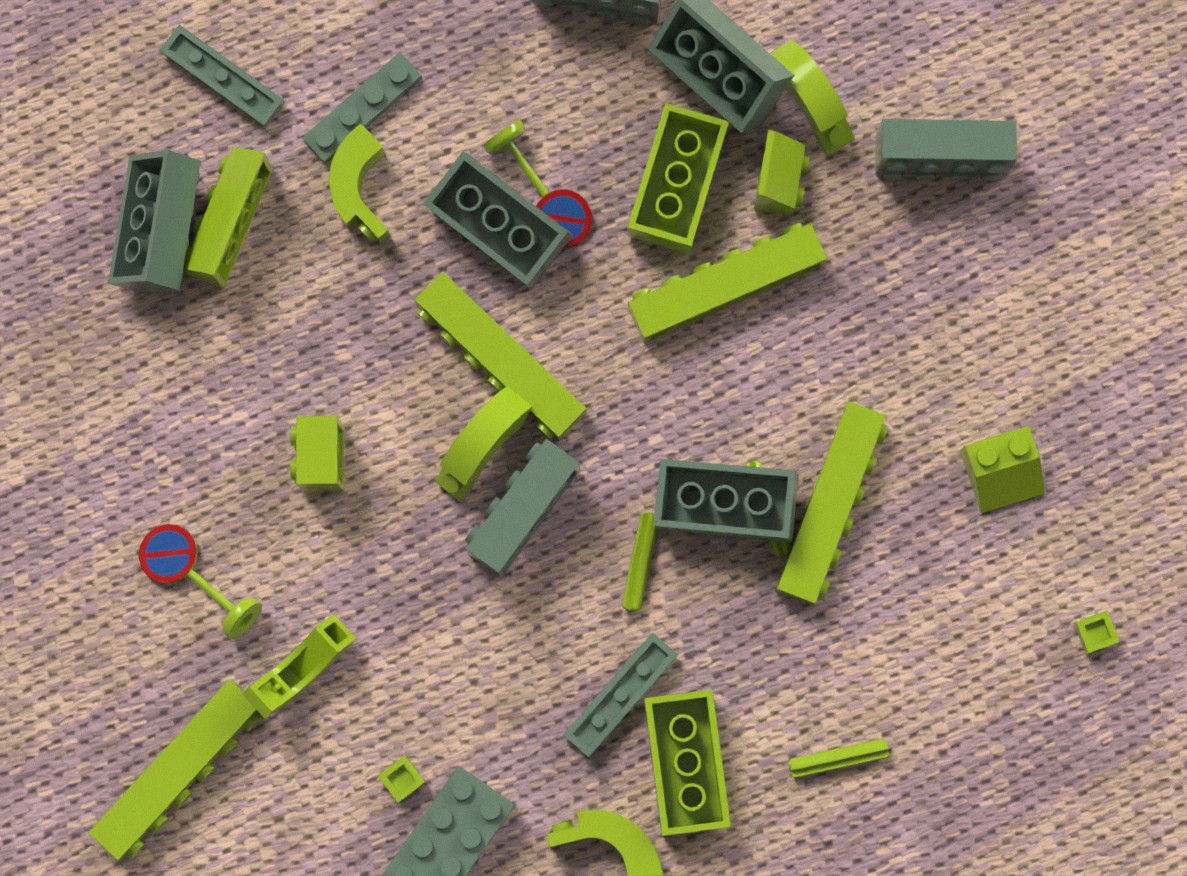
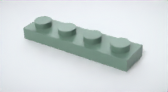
M178 25L160 48L161 54L265 129L285 104L284 99L181 25Z
M399 52L302 138L303 141L326 164L334 157L339 145L360 123L367 128L423 79L422 75Z
M652 633L563 735L589 758L678 654Z

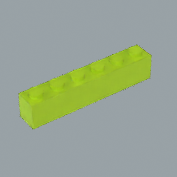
M796 223L784 229V235L775 239H772L771 236H766L753 243L754 248L742 252L741 249L733 250L722 257L724 261L711 265L710 262L703 263L692 269L693 274L681 279L680 275H676L663 281V287L651 292L650 288H646L634 293L631 296L633 300L628 301V309L643 343L824 266L827 257L812 224L809 223L802 226L801 223Z
M443 271L414 299L416 306L419 308L416 311L417 315L429 326L434 322L443 330L439 335L452 348L458 345L467 354L463 358L476 371L480 368L485 370L490 375L487 381L493 388L499 392L508 386L533 406L529 413L538 421L535 427L547 439L550 440L554 436L560 441L585 416L587 408Z
M847 402L775 592L812 606L816 603L817 599L823 601L830 584L829 581L824 580L829 568H836L842 552L836 549L841 536L847 538L853 523V519L848 517L852 505L859 506L865 488L860 486L864 474L871 475L877 457L872 456L873 449L876 443L882 445L889 427L883 424L886 415L853 402Z
M229 679L88 832L116 860H124L126 857L130 860L133 859L145 846L142 842L144 837L150 831L153 834L157 833L168 821V818L165 816L166 813L173 806L176 808L181 807L192 794L188 789L197 780L201 783L205 781L215 769L212 763L220 755L226 757L239 743L235 738L243 729L249 732L262 718L256 708L244 697L243 693L245 690L234 680Z

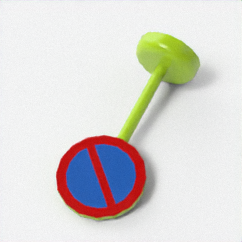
M519 119L488 140L483 145V148L488 154H495L507 147L542 196V199L537 203V207L573 234L564 246V248H570L579 244L588 235L592 225L591 209L587 201L579 193L568 189L548 192L513 143L525 131V126Z
M164 524L155 527L146 534L140 544L138 557L142 570L149 578L158 583L171 584L181 581L188 576L229 612L222 626L223 633L229 639L240 637L256 621L262 610L261 602L256 598L248 597L234 606L193 570L197 561L198 549L195 539L188 530L179 525Z

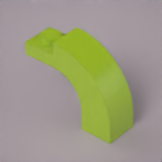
M792 39L770 52L774 58L795 75L785 90L794 98L803 111L821 150L826 155H830L854 140L855 137L846 119L848 117L847 111L833 86L813 58Z
M360 123L345 137L335 152L329 174L330 193L344 225L351 230L360 222L361 224L357 228L370 242L375 238L382 245L391 235L385 225L363 203L360 189L365 174L386 154L383 146Z
M508 386L499 391L477 412L453 442L439 465L442 467V470L435 482L458 501L462 502L466 499L489 459L507 439L521 429L533 406Z
M333 614L316 626L303 642L280 664L251 684L244 691V697L265 719L277 710L281 711L302 694L342 656L357 638Z
M604 810L577 811L578 826L573 827L572 820L552 825L553 832L546 834L549 847L585 838L605 840L612 844L622 855L628 876H664L658 854L648 836L636 824L619 814Z

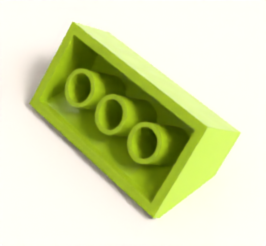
M232 147L229 156L225 155L222 158L218 170L221 176L217 186L212 185L206 198V204L209 205L204 216L200 215L193 230L196 236L192 246L188 245L185 253L183 271L188 276L224 289L273 171L264 152Z

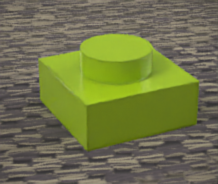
M1108 610L1074 622L1085 654L1120 642Z
M406 755L378 775L379 779L398 803L426 783Z

